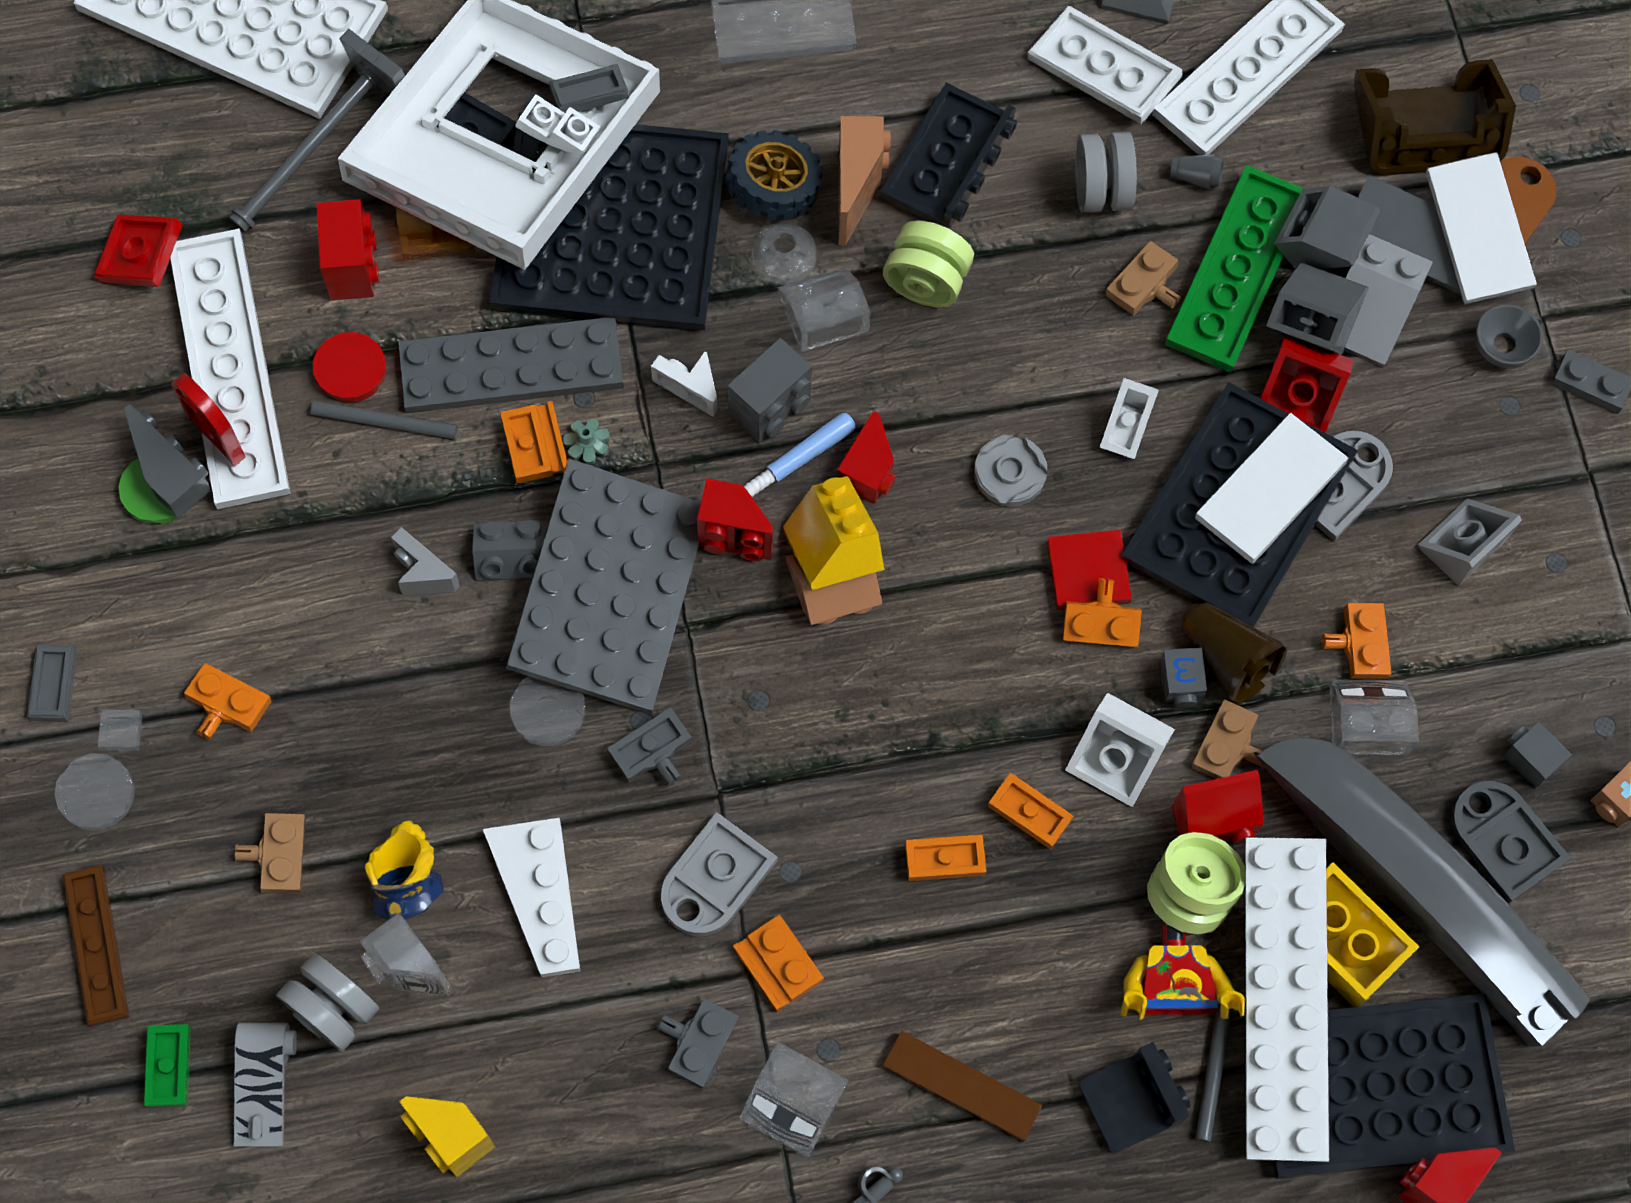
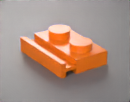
M553 401L547 402L546 405L536 406L535 404L500 412L517 484L550 477L554 473H564L567 458Z
M780 914L749 934L741 942L733 945V950L776 1012H779L783 1007L794 1002L824 981V977Z

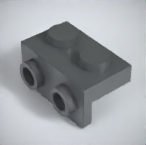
M525 520L522 522L492 521L474 524L472 552L476 579L532 578L549 520Z

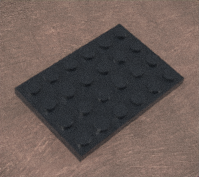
M1228 382L1127 545L1121 558L1125 559L1126 564L1197 603H1209L1255 627L1356 457L1358 450L1302 421L1348 457L1347 463L1266 551L1251 564L1195 519V516L1206 502L1283 422L1289 413Z
M1485 994L1327 1010L1329 1161L1273 1160L1275 1178L1283 1179L1412 1165L1413 1163L1417 1164L1422 1158L1427 1161L1441 1153L1496 1148L1502 1152L1501 1155L1514 1153V1142Z

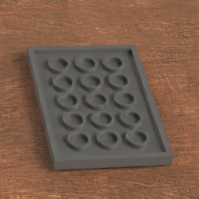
M568 459L505 669L650 714L654 708L700 542L698 541L697 518L701 502Z

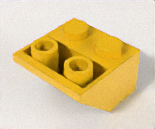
M407 1096L399 1101L406 1110L400 1117L419 1142L425 1137L429 1140L430 1144L424 1149L442 1173L450 1169L458 1177L495 1148L488 1134L464 1103Z

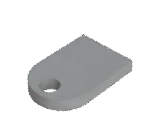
M1346 431L1334 436V438L1357 450L1364 447L1371 449L1376 455V460L1364 462L1356 454V457L1316 522L1315 526L1332 541H1335L1384 491L1392 476L1393 463L1391 455L1386 446L1371 434L1361 431Z
M716 812L669 871L663 882L661 901L667 919L676 929L692 936H708L721 931L732 921L778 862V857ZM685 902L696 904L700 910L698 917L693 921L681 920L677 915V910L681 904Z

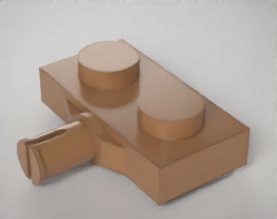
M1150 241L1106 289V297L1133 316L1145 303L1154 298H1158L1173 309L1179 303L1181 296L1171 291L1165 284L1169 276L1178 268L1179 260Z
M1224 699L1192 764V769L1214 779L1231 776L1234 768L1243 759L1264 769V766L1255 757L1262 750L1250 745L1251 733L1259 715Z
M265 813L264 835L260 845L236 844L235 861H259L262 870L261 893L301 894L305 814Z

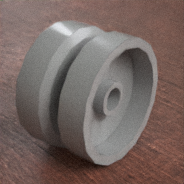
M1112 132L1106 139L1105 147L1098 133L1078 135L1075 150V183L1077 201L1081 213L1100 212L1105 205L1106 198L1113 211H1130L1134 208L1137 189L1135 146L1130 132Z
M313 952L301 965L300 971L302 976L315 989L310 991L300 982L288 980L275 996L293 1012V1017L320 1039L324 1038L339 1051L343 1052L355 1039L356 1034L353 1027L341 1015L345 1013L357 1023L367 1024L380 1008L349 978L324 958Z

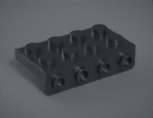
M945 83L882 187L880 198L928 222L948 229L952 227L955 220L961 222L969 207V203L966 201L971 193L977 194L984 183L986 175L983 173L988 165L993 167L1000 156L1002 148L999 145L1004 138L1009 140L1018 123V120L1014 119L1016 107L1009 104L1004 111L949 83Z

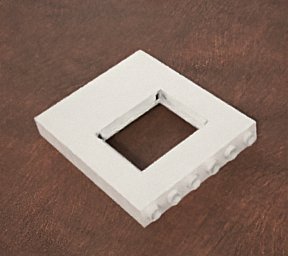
M467 0L338 157L342 181L525 270L659 94V69L647 61H641L624 53L617 47L606 45L587 33L578 32L557 19H550L535 12L529 6L520 5L512 0ZM491 58L550 85L549 81L618 64L629 94V98L626 100L579 111L580 114L600 126L582 155L549 145L536 162L444 119Z

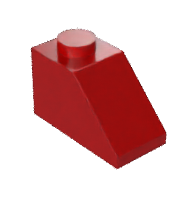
M873 411L839 466L837 478L848 476L857 494L875 504L881 493L884 495L889 493L896 480V476L893 475L894 458L880 414Z

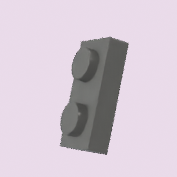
M1568 349L1551 384L1618 414L1622 410L1631 390V377Z

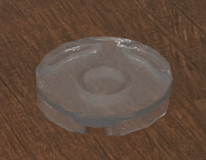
M530 676L524 678L519 683L509 702L510 718L517 733L529 743L543 747L560 745L570 740L582 727L586 715L585 699L581 692Z
M90 753L78 757L68 764L69 767L64 773L61 772L56 781L54 795L58 809L71 824L83 830H102L114 826L126 816L133 804L135 786L131 774L120 761L107 754Z

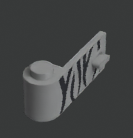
M238 1023L235 1036L234 1146L284 1145V1069L289 1055H295L297 1048L296 1031H290L288 1023Z

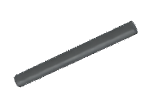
M313 401L311 406V415L450 439H456L458 425L320 401Z
M1219 1003L1215 1015L1195 1140L1206 1143L1211 1142L1233 1008L1229 1009L1228 1019H1222Z

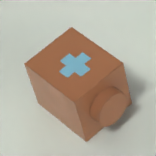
M1631 761L1590 800L1596 806L1598 814L1604 820L1614 823L1618 828L1631 817Z

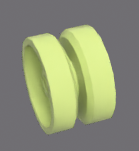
M925 221L907 222L901 227L895 241V250L889 254L883 268L884 279L897 293L911 301L937 308L951 306L957 300L962 288V278L967 276L974 259V252L970 244L957 233L938 224Z
M1192 832L1182 834L1170 842L1161 861L1158 862L1147 884L1148 900L1154 912L1167 925L1185 933L1203 934L1212 932L1225 921L1232 906L1241 896L1246 884L1245 866L1239 854L1225 841L1205 833Z

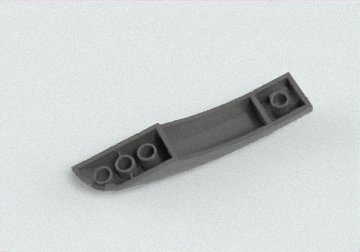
M1294 738L1281 741L1255 756L1355 872H1360L1389 898L1457 965L1481 993L1485 994L1488 1001L1529 1047L1543 1046L1568 1020L1576 1019L1582 1013L1590 1000V996L1492 886L1430 824L1355 757L1337 745L1314 738Z

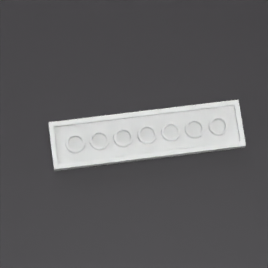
M240 229L176 241L170 258L192 379L208 394L225 415L246 456L245 459L234 467L202 434L215 506L217 509L291 494Z
M1246 838V1159L1328 1162L1326 839Z

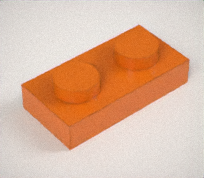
M1011 772L988 803L989 808L1050 850L1074 817V815Z
M983 835L905 841L908 881L986 875Z

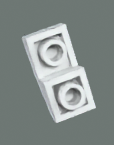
M536 94L515 125V127L542 142L579 155L583 154L600 128L599 125L573 108L569 107L566 113H564Z

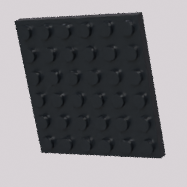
M635 124L525 270L496 256L489 300L490 309L586 319L615 318L616 322L705 330L729 133ZM516 127L513 152L536 162L549 144L534 138Z

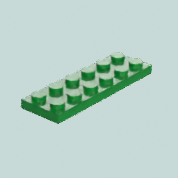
M1245 166L1167 337L1166 346L1232 373L1284 256L1274 243L1304 188L1251 166Z

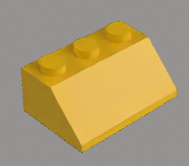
M849 477L830 478L824 483L812 486L783 526L784 533L811 589L816 590L885 570L878 531Z
M1332 863L1326 869L1327 981L1353 1007H1359L1419 946L1339 867Z

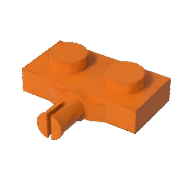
M1105 578L1098 579L1097 600L1086 603L1066 601L1062 636L1064 641L1138 647L1142 609L1123 607L1112 602L1115 580L1107 579L1105 593L1106 580Z
M1347 603L1343 608L1345 619L1343 634L1323 633L1321 636L1322 649H1344V653L1349 660L1351 679H1387L1391 675L1384 603Z
M207 663L202 665L184 692L187 700L199 705L208 714L196 731L201 737L204 738L205 736L207 740H211L221 722L235 724L252 733L272 702L269 695Z

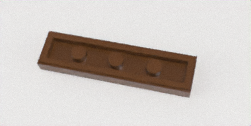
M102 865L63 874L87 1025L93 1027L130 1018L105 869Z
M903 1031L900 1032L883 1065L884 1069L1022 1142H1025L1043 1106Z

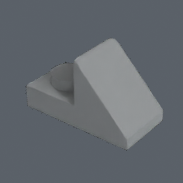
M402 527L391 537L396 550L394 556L406 568L410 569L398 581L403 595L455 592L460 587L457 574Z

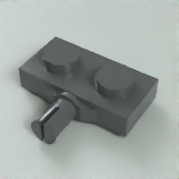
M670 707L608 747L607 752L628 783L646 771L657 768L668 786L674 784V779L678 782L682 776L670 759L677 751L692 742V736Z
M705 998L696 1015L687 1022L686 1026L665 1014L657 1030H661L678 1039L676 1054L667 1071L702 1089L739 1016Z

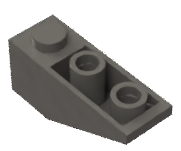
M128 404L124 411L145 482L153 496L179 519L211 491L205 478L209 473L196 458L193 457L189 461L181 454L184 449L171 434L168 433L164 437L156 430L159 425L146 410L139 413L131 404Z

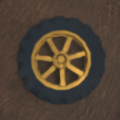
M765 130L757 131L754 136L748 134L742 138L741 143H736L731 153L726 174V185H729L728 192L732 198L736 197L737 204L742 209L747 208L751 210L750 214L756 217L762 215L767 216L766 220L776 221V218H783V221L791 220L796 214L798 217L806 213L807 207L811 208L814 205L820 189L823 175V167L819 166L820 158L817 153L813 154L811 152L812 147L808 143H801L795 135H782V131L773 130L772 133H766ZM762 162L764 164V166L757 165L758 163ZM753 174L759 175L761 177L755 179ZM798 179L799 183L794 185L789 180Z

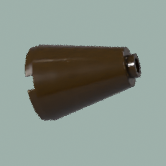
M1209 603L1194 604L1183 616L1184 624L1182 629L1195 648H1202L1203 661L1227 696L1237 703H1243L1260 692L1266 686L1261 680L1268 672L1275 676L1286 658L1287 648L1279 640Z

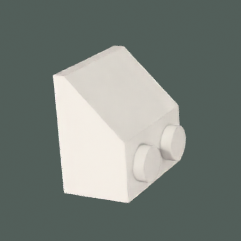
M1107 693L1094 713L1065 771L1133 807L1175 729Z

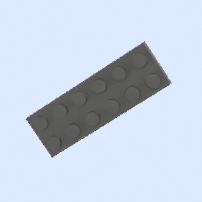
M599 318L398 341L406 413L624 388L615 318Z

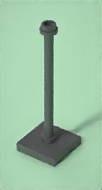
M349 28L339 39L354 70L361 77L241 210L237 207L232 209L233 214L229 219L243 232H246L249 228L252 229L256 225L252 220L372 86L378 87L389 96L405 77L401 67Z

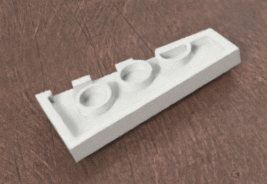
M560 818L483 829L541 977L581 972Z

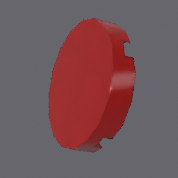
M357 332L339 333L328 338L317 349L313 359V375L321 391L327 396L336 398V401L343 403L360 402L373 396L378 391L379 385L384 381L387 374L385 355L379 344L368 335Z

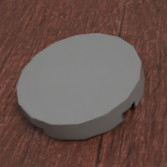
M1003 435L991 439L980 449L975 461L974 479L979 491L989 501L1001 506L1017 507L1031 502L1041 493L1046 482L1047 462L1043 452L1031 440L1024 437L1020 439L1014 437V435Z

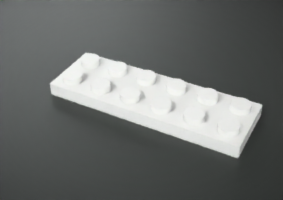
M1272 0L1164 98L1153 110L1152 115L1198 155H1209L1342 32L1345 24L1317 0Z

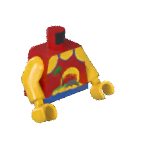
M1169 925L1162 926L1163 946H1150L1145 955L1136 958L1123 981L1124 1000L1120 1012L1123 1017H1126L1128 1009L1138 1011L1140 1020L1144 1016H1212L1218 1009V1003L1220 1004V1016L1222 1019H1228L1230 1008L1238 1010L1240 1016H1244V996L1234 990L1229 978L1216 959L1207 955L1204 946H1186L1185 932H1181Z

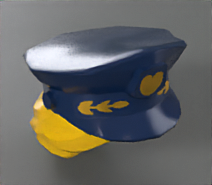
M410 820L394 827L386 841L370 853L369 860L365 864V870L371 883L370 888L374 890L372 902L375 915L396 922L425 912L432 902L444 892L441 874L431 870L434 863V848L430 846L428 840H425L426 834L422 831L421 827L413 824Z

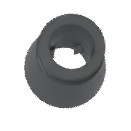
M1215 154L1173 157L1170 177L1207 189H1211V186L1220 187L1224 159L1215 158Z

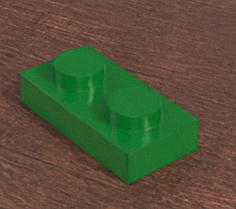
M188 1024L147 1026L145 1107H188L191 1027Z

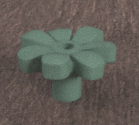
M589 419L586 426L577 420L571 424V430L574 434L564 435V446L570 448L568 456L573 460H578L583 455L584 463L592 465L596 462L595 454L605 457L609 452V447L605 444L610 439L609 431L607 428L599 430V422L597 420Z

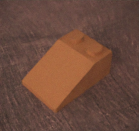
M882 116L840 117L838 150L839 246H846L881 183L882 170H888L891 133L890 130H884V117Z

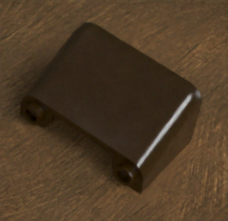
M1493 59L1475 60L1463 65L1456 75L1455 85L1389 90L1388 76L1381 69L1367 68L1355 70L1354 91L1366 156L1370 167L1378 174L1427 171L1431 167L1496 152L1500 161L1506 156L1516 104Z

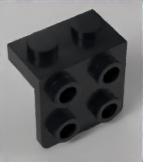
M1154 1041L1140 1047L1133 1056L1083 1078L1079 1084V1089L1105 1143L1113 1153H1118L1183 1123L1190 1116L1187 1110L1191 1107L1189 1098L1181 1085L1175 1086L1169 1073L1173 1070L1171 1062L1163 1049H1157Z

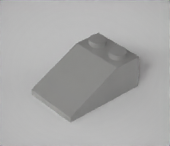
M1368 235L1357 260L1350 267L1345 278L1369 288L1344 351L1384 368L1430 270L1432 261L1375 236Z

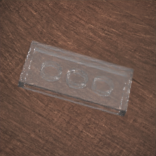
M711 0L719 64L856 50L857 42L850 0Z

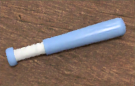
M847 413L839 414L786 454L768 465L765 472L752 479L744 487L753 497L759 491L768 487L769 484L779 482L851 434L856 428L854 420Z

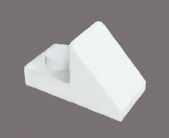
M707 352L703 353L690 373L681 362L675 359L667 360L659 355L651 365L652 381L714 417L717 412V395Z
M1124 378L1100 448L1135 459L1159 389Z

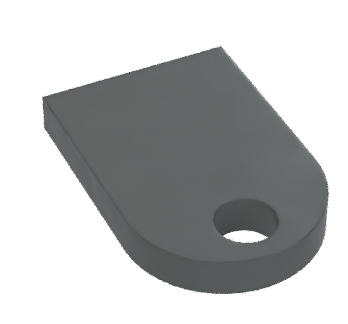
M1483 781L1473 784L1464 790L1453 805L1451 827L1456 839L1507 904H1510L1571 859L1521 795L1506 784L1496 781ZM1471 796L1482 797L1487 802V812L1484 814L1474 812L1469 805V798Z

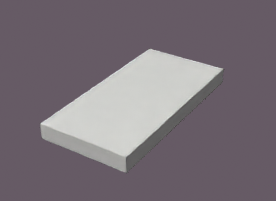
M1068 6L1028 51V60L1140 124L1145 121L1182 77L1181 68L1071 6Z
M1497 152L1428 168L1426 171L1427 179L1464 304L1533 289L1537 283Z
M1290 413L1196 513L1195 519L1253 564L1347 463L1348 457Z

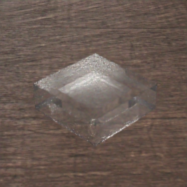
M101 710L98 739L99 749L139 751L143 715L141 711Z

